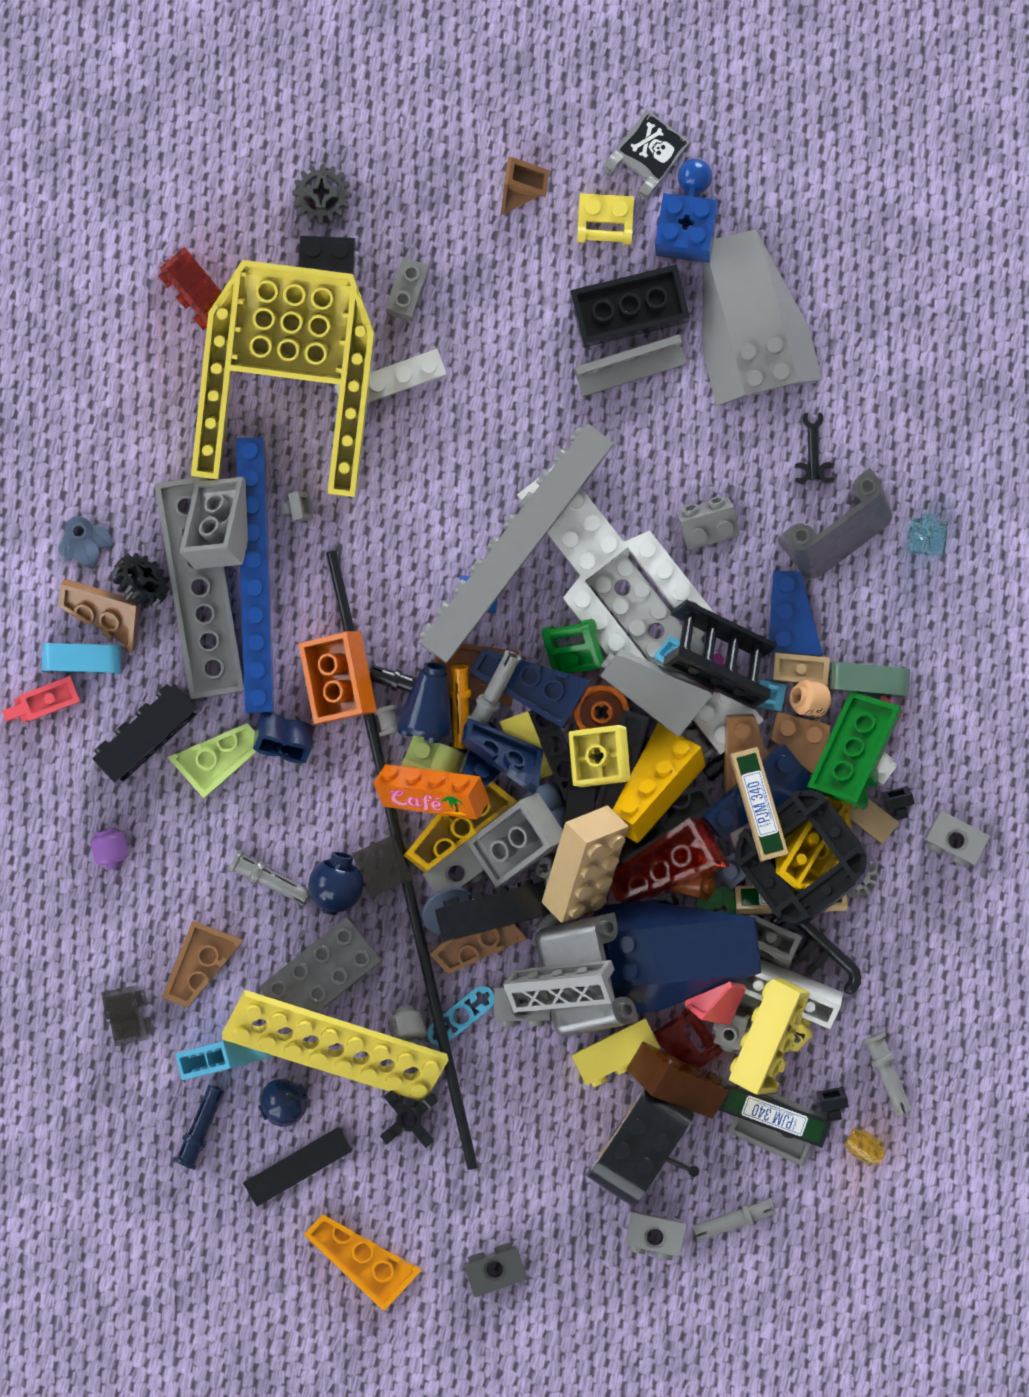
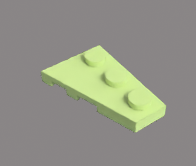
M246 723L167 758L205 799L257 753L253 749L255 731Z

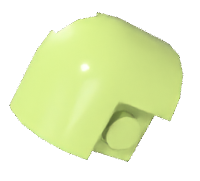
M414 735L401 766L458 773L465 754L442 743H429L424 740V737Z

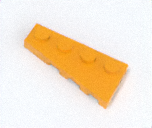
M324 1214L303 1234L382 1311H385L422 1271Z

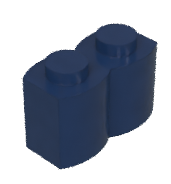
M261 713L255 727L253 749L263 755L280 756L289 762L306 763L312 748L314 727L304 721L287 720L278 714Z

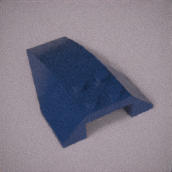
M649 900L604 905L601 909L594 912L593 917L615 912L618 926L617 936L613 941L604 943L603 947L606 960H611L615 969L610 976L615 998L627 997L631 999L637 1013L661 1011L725 983H737L761 974L756 917Z

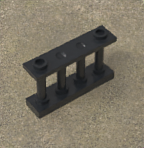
M685 600L671 610V616L683 621L680 645L664 656V667L752 709H755L770 698L771 689L758 683L761 658L776 649L777 643L689 600ZM693 627L706 632L702 656L690 650ZM716 638L728 643L725 667L713 661ZM739 649L751 654L747 678L736 672Z

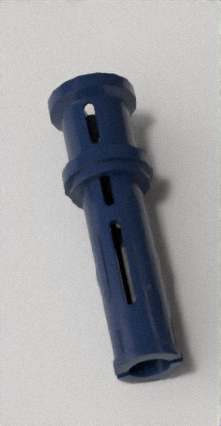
M210 1085L207 1086L189 1132L183 1135V1144L178 1155L172 1161L196 1170V1160L201 1148L206 1146V1141L204 1140L225 1091Z

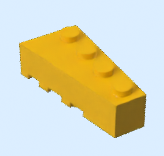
M659 723L630 775L631 780L626 783L613 808V811L629 826L626 837L637 843L641 841L706 766L701 746L681 735L679 737Z
M492 781L485 788L489 802L478 820L435 814L403 856L425 873L518 801Z

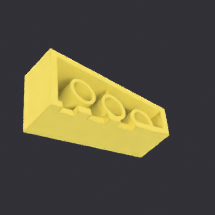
M782 978L771 979L765 985L762 992L764 998L760 1007L758 1006L753 1012L751 1018L752 1026L741 1040L740 1045L742 1049L740 1054L733 1060L730 1066V1072L732 1073L729 1081L756 1095L778 1091L780 1083L775 1080L779 1072L782 1073L785 1070L787 1061L783 1059V1056L793 1046L795 1037L792 1029L793 1027L796 1028L801 1022L810 992Z

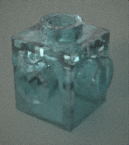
M921 514V518H909L906 551L921 555H945L948 523L937 520L938 516L933 514Z

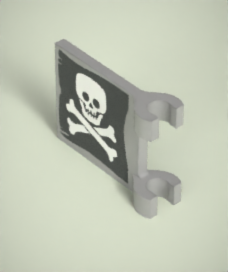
M646 110L617 149L606 160L603 169L612 175L621 162L627 165L646 180L640 187L637 195L647 200L690 141Z

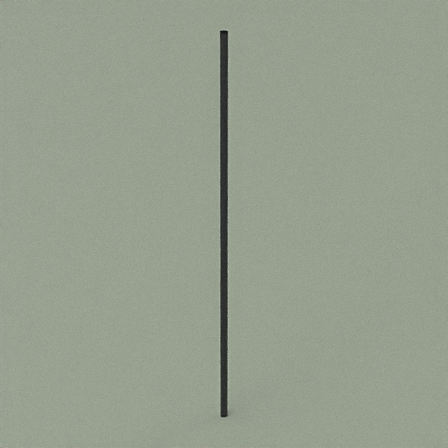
M330 551L326 553L343 630L344 632L355 631L337 551ZM372 713L363 715L378 776L385 765V759L375 716ZM384 807L440 1052L446 1053L448 1056V1062L444 1070L467 1170L478 1168L410 868L407 858L403 856L406 851L396 808Z

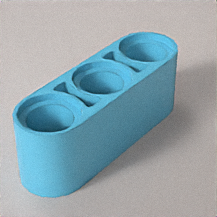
M43 643L41 671L98 674L110 672L121 674L122 646Z

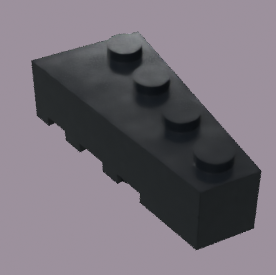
M704 784L684 790L639 843L625 837V843L619 856V861L623 868L705 821L702 815L715 802Z

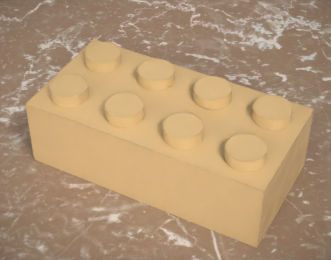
M608 805L565 822L542 899V903L561 923L577 919L593 910H599L606 903V897L613 881L612 878L619 862V856L629 827Z

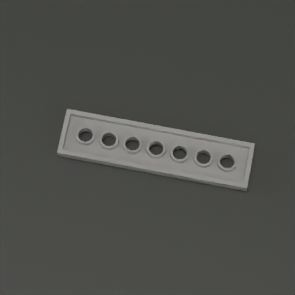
M192 477L154 484L190 700L244 691V680L225 566L194 569L188 565V561L179 553L188 514H182L179 511V504L185 499H192L195 482L210 480V478ZM197 580H204L208 585V589L203 595H196L192 590V586ZM201 607H208L212 611V617L207 622H201L197 619V611ZM206 634H213L217 639V643L212 649H205L201 644V639ZM213 660L221 664V671L216 676H210L206 672V665Z

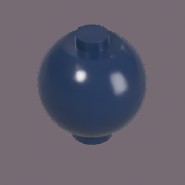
M338 851L332 852L331 859L320 862L310 874L308 882L309 893L314 903L322 908L323 913L338 915V912L347 911L359 901L362 895L363 878L359 869L352 865L353 856Z

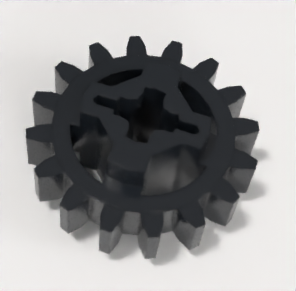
M128 553L124 558L121 557L114 566L115 569L112 571V574L116 577L113 579V583L120 585L117 591L124 592L126 600L133 599L135 606L142 603L145 609L150 605L155 608L168 596L167 593L170 587L166 584L169 582V578L162 576L165 571L164 569H157L156 561L148 562V556L145 555L141 559L138 553H135L133 556Z

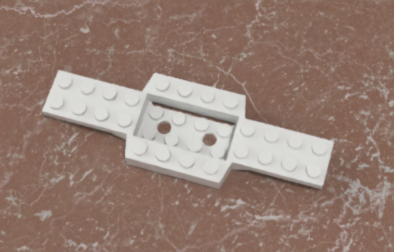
M538 479L517 494L521 501L529 491L534 494L540 486L536 483ZM582 488L547 533L579 576L563 597V601L580 623L586 619H594L597 626L596 635L600 648L607 657L610 653L616 655L619 650H623L645 659L589 586L593 587L650 662L664 667L653 656L670 635L679 641L681 638L682 625L675 617L671 616V611L628 558L629 552L673 608H676L685 600H689L713 612L651 531H647L624 542ZM619 580H626L631 586L630 592L625 596H620L615 592L614 586ZM653 623H659L664 627V635L659 639L650 637L648 633V628ZM693 627L690 650L702 656L704 644L700 639L706 632ZM714 692L693 721L720 755L725 751L726 715L753 714L758 725L764 720L755 709L747 707L723 694Z

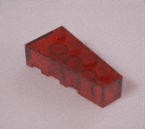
M180 247L156 267L160 272L158 277L167 288L172 286L178 293L176 299L185 309L191 308L196 314L193 318L194 321L204 331L207 328L208 312L220 296L221 290L185 247Z
M689 817L618 867L614 872L610 890L616 901L635 902L730 867L705 821Z

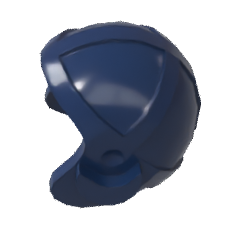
M276 1079L264 1087L260 1097L261 1105L258 1108L264 1120L269 1119L272 1124L280 1127L290 1126L303 1117L306 1110L305 1099L308 1098V1095L301 1083L298 1085L287 1079Z

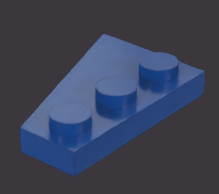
M773 570L769 640L777 643L776 649L770 653L823 656L801 572Z

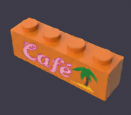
M385 764L373 783L383 807L478 820L489 802V797L480 776Z

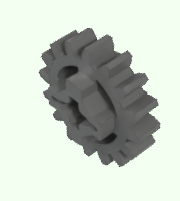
M321 164L320 170H316L311 165V173L307 174L301 171L303 180L294 181L295 185L299 188L292 190V195L299 197V199L294 201V206H302L299 214L303 216L308 213L309 222H312L316 217L320 225L323 224L324 218H328L333 223V215L336 214L342 217L341 208H349V203L345 199L352 198L351 192L345 190L350 187L349 181L342 182L345 177L343 172L335 175L336 169L334 166L327 171L324 164ZM317 178V181L312 186H307L311 180ZM329 178L333 180L338 185L339 189H337V187H331L327 179ZM323 183L327 194L324 195L321 205L320 199L315 193L320 192L321 184ZM305 200L312 201L316 205V210L310 208ZM338 201L333 208L327 210V206L330 203Z

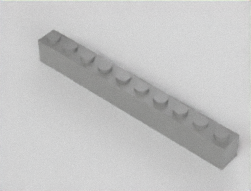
M587 423L584 428L579 426L570 437V440L573 441L567 450L562 448L553 459L556 465L550 472L545 470L536 482L540 486L534 494L530 491L526 494L519 504L523 508L516 516L513 513L503 525L506 530L499 538L495 535L486 547L489 550L484 559L479 557L471 566L470 571L473 574L467 581L462 579L453 590L456 596L450 604L445 601L436 613L439 618L434 625L428 623L419 636L422 638L420 645L446 665L612 449L614 442Z

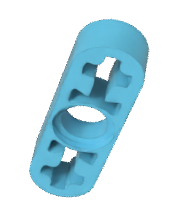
M479 986L443 1014L444 1018L448 1016L450 1023L458 1028L455 1033L452 1032L451 1028L447 1031L449 1042L494 1005V992L489 987ZM480 991L483 994L488 992L490 994L488 997L489 1004L487 1006L483 1003L478 1005L475 1009L479 1013L474 1015L472 1009L464 1002L470 999L472 1004L478 998L477 992ZM458 1008H465L469 1012V1020L464 1024H458L453 1019V1013ZM433 1022L428 1028L427 1036L432 1044L439 1046L438 1040L432 1037L435 1034Z

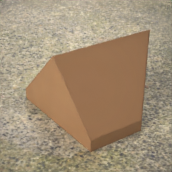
M508 157L501 215L539 196L546 197L550 170L514 157Z

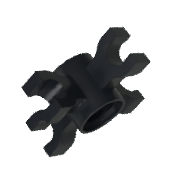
M393 1090L388 1092L384 1098L396 1111L397 1117L396 1122L380 1135L382 1140L387 1145L402 1131H412L423 1146L427 1148L434 1142V1139L422 1126V1115L433 1107L438 1100L430 1093L415 1107L406 1106ZM405 1111L414 1112L417 1116L416 1124L413 1126L404 1125L401 1121V1115Z

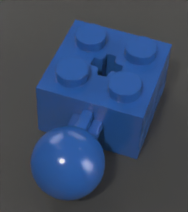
M690 159L679 168L678 182L684 190V196L663 193L655 240L656 256L710 263L718 217V200L700 198V193L708 189L713 177L712 170L705 161Z

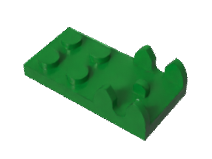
M850 691L807 785L808 790L816 791L826 797L864 810L868 806V786H877V766L902 713L901 707Z

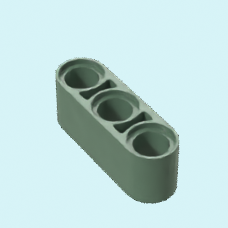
M831 662L829 690H845V692L852 691L855 693L869 692L874 695H900V697H908L910 669Z

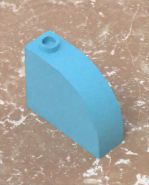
M225 1040L175 1053L181 1080L273 1057V1055Z

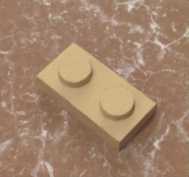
M774 653L772 681L799 683L802 680H810L827 686L830 658Z

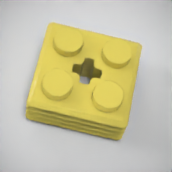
M615 725L569 732L573 786L589 787L629 782L631 780L626 727ZM600 752L604 754L601 762L596 760V755H599Z

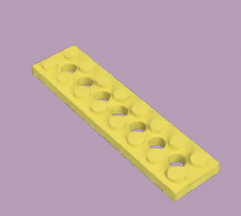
M244 990L222 1031V1040L389 1092L393 1090L396 1094L422 1101L430 1094L448 1062L446 1053ZM258 1019H263L266 1021V1023L262 1026L252 1025V1023L254 1021H257ZM284 1027L292 1029L288 1034L278 1033V1030ZM310 1035L317 1037L313 1042H305L303 1040ZM335 1043L343 1045L339 1050H331L329 1046ZM361 1051L368 1053L364 1058L354 1057L356 1053ZM386 1059H390L393 1061L392 1064L388 1066H381L379 1064L381 1061H384ZM411 1067H415L418 1069L413 1074H407L404 1072L406 1069H409Z

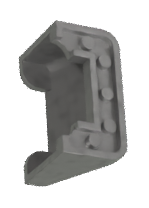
M871 468L859 475L853 483L855 498L850 503L854 508L818 535L809 525L797 523L782 533L777 540L804 576L811 579L822 576L891 522L892 511L878 477Z
M615 912L539 930L535 940L540 966L547 967L607 961L603 944L613 941L617 936L618 926ZM609 977L608 982L614 996L611 978ZM600 985L588 987V990L595 995H603ZM565 988L563 991L572 998H579L580 993L572 988ZM546 990L548 1000H554L556 996ZM614 996L612 1004L550 1009L554 1028L561 1036H573L639 1022L636 1007L632 1000L627 997L615 998Z

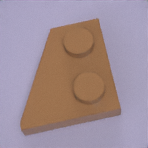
M777 712L770 740L777 746L786 744L799 763L812 775L826 746L831 725Z

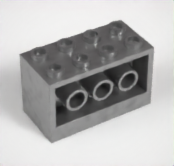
M346 917L259 986V988L266 997L318 1013L383 960L351 919Z

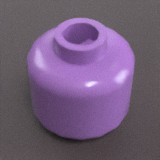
M116 827L95 832V837L90 841L95 863L97 865H105L106 870L123 866L122 860L129 856L125 835L121 831H116Z

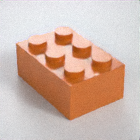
M346 631L298 643L314 724H329L377 712L361 631Z

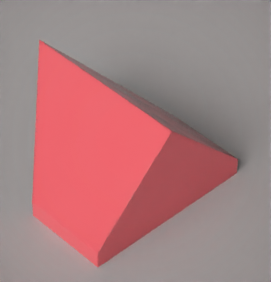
M728 982L684 1002L686 1007L701 1020L730 1025L746 989L744 984Z

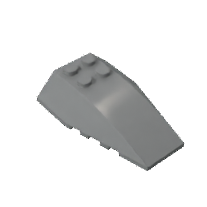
M756 229L714 239L710 263L703 262V355L716 406L743 400L745 396L794 384L795 386H800L822 380L809 327Z

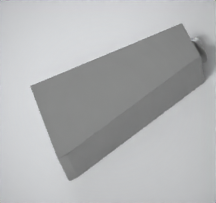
M619 650L616 655L610 653L601 664L604 668L600 675L678 737L714 693V690L677 672L623 650Z

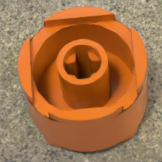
M607 685L593 686L587 689L574 711V721L578 730L619 725L623 710L629 711V706L624 695L616 688ZM596 707L599 709L607 708L606 715L608 718L606 720L604 718L599 720L595 718L597 712L594 709Z

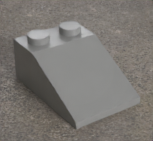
M236 477L195 482L179 553L194 569L243 565L248 543L245 478Z
M535 793L517 802L466 842L497 888L557 848L563 830L540 794Z

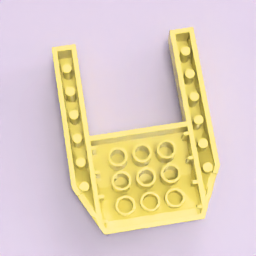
M248 260L241 261L208 312L191 476L219 479L222 475L233 371L340 385L327 494L355 497L358 488L369 395L374 331L353 274Z

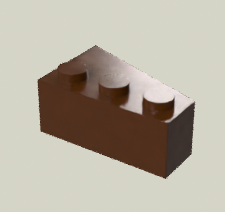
M646 1042L641 1043L626 1069L651 1096L711 1119L714 1118L729 1093V1090L721 1083L723 1079L717 1074L710 1071L706 1073L698 1067L688 1064Z

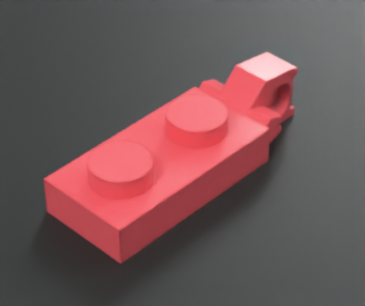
M71 676L19 695V698L14 699L16 706L5 709L2 712L7 722L21 718L22 723L44 717L81 701Z

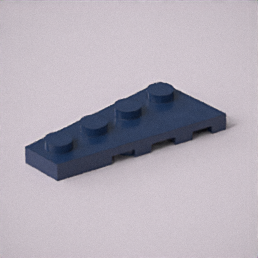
M483 648L470 673L489 684L504 654ZM521 660L503 693L559 727L565 728L592 681Z
M780 744L762 760L775 808L789 799L791 793L797 790H808L807 785L811 777L786 744ZM738 783L702 815L717 837L722 838L749 823Z

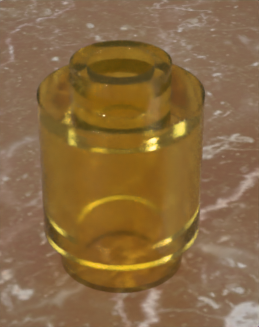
M856 1127L843 1145L848 1148V1152L869 1167L873 1163L878 1165L887 1152L883 1149L885 1143L864 1129L860 1131Z

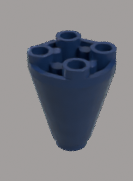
M426 662L424 668L420 670L398 717L399 734L403 736L415 735L424 737V740L429 743H440L442 737L450 735L452 718L448 674L445 672L446 667L436 662Z

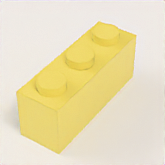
M643 1018L639 1022L633 1023L571 1056L586 1086L592 1084L594 1088L608 1081L606 1076L616 1071L620 1075L626 1072L628 1065L642 1042H646L660 1049V1046L646 1018Z

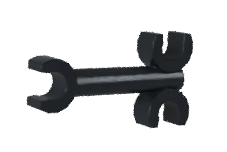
M804 413L802 422L808 428V465L803 462L794 465V468H802L806 473L803 478H795V483L803 484L808 479L831 483L834 481V478L825 477L823 469L833 468V463L825 462L819 466L818 428L823 422V414L818 413V421L810 423L808 421V413Z

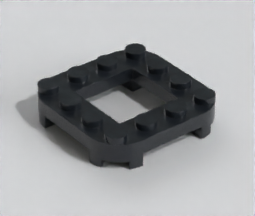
M797 790L791 793L790 798L776 808L784 839L807 821H810L837 857L839 863L796 895L787 882L776 874V867L770 859L760 862L751 828L748 830L744 829L738 835L739 839L735 847L734 858L737 865L765 900L772 913L782 921L795 926L815 919L861 884L870 870L869 856L865 847L832 803L821 793L812 790Z

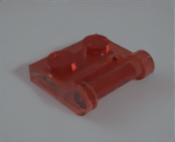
M688 1008L681 1015L653 1032L666 1053L698 1068L712 1061L723 1052L720 1048L721 1045L714 1043L713 1037L701 1019ZM689 1023L706 1047L702 1053L698 1051L683 1029Z

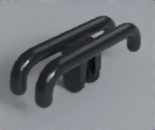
M775 915L770 920L771 923L777 926L785 923ZM810 922L796 925L811 940L793 959V962L798 965L806 958L808 953L818 946L822 949V952L808 966L805 973L810 977L830 956L848 973L849 979L844 986V992L850 995L856 993L862 980L861 971L856 963Z

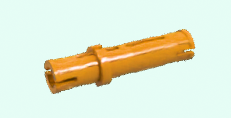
M458 664L450 667L452 689L449 690V696L452 698L453 747L464 749L467 747L461 743L464 724L469 715L471 689L468 688V666Z

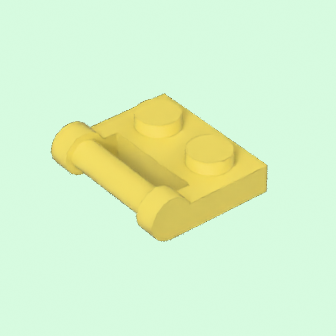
M580 193L577 242L585 243V240L623 242V245H631L634 197ZM586 222L623 224L624 232L586 229Z

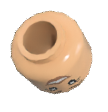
M802 680L792 688L790 703L797 714L819 718L831 706V693L823 683Z

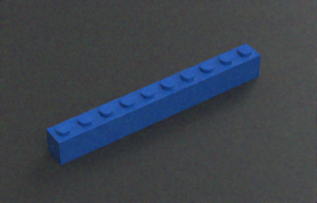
M263 437L236 438L237 477H244L246 480L248 528L247 548L243 565H240L245 713H275L265 440Z

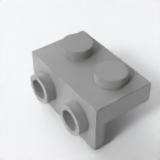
M714 497L709 502L699 505L690 504L683 507L682 510L676 511L688 551L740 536L734 507L729 497Z

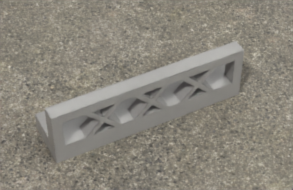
M680 334L575 367L574 372L582 397L686 365L687 362L681 347L682 340Z
M611 960L517 969L512 971L503 986L514 1013L612 1004L614 996L608 979L615 969ZM600 985L603 995H595L588 990V987ZM572 988L580 993L579 998L570 997L563 992L564 989ZM547 990L556 997L554 1000H547L539 995V992ZM522 992L530 997L531 1001L520 1003L516 993Z

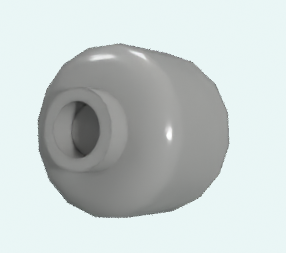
M412 1006L394 1010L392 1012L393 1016L388 1020L390 1035L420 1045L419 1041L423 1040L427 1035L423 1014L418 1010H414Z

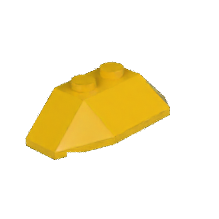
M826 797L851 829L850 804ZM807 821L786 838L785 843L789 854L775 858L776 874L796 890H804L839 863L837 857L810 821Z

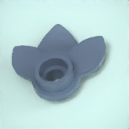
M75 516L69 519L65 525V536L59 542L58 551L63 562L75 557L81 565L94 569L99 559V549L112 547L113 540L103 526L91 525L86 518ZM82 526L84 532L81 535H76L73 532L74 527Z

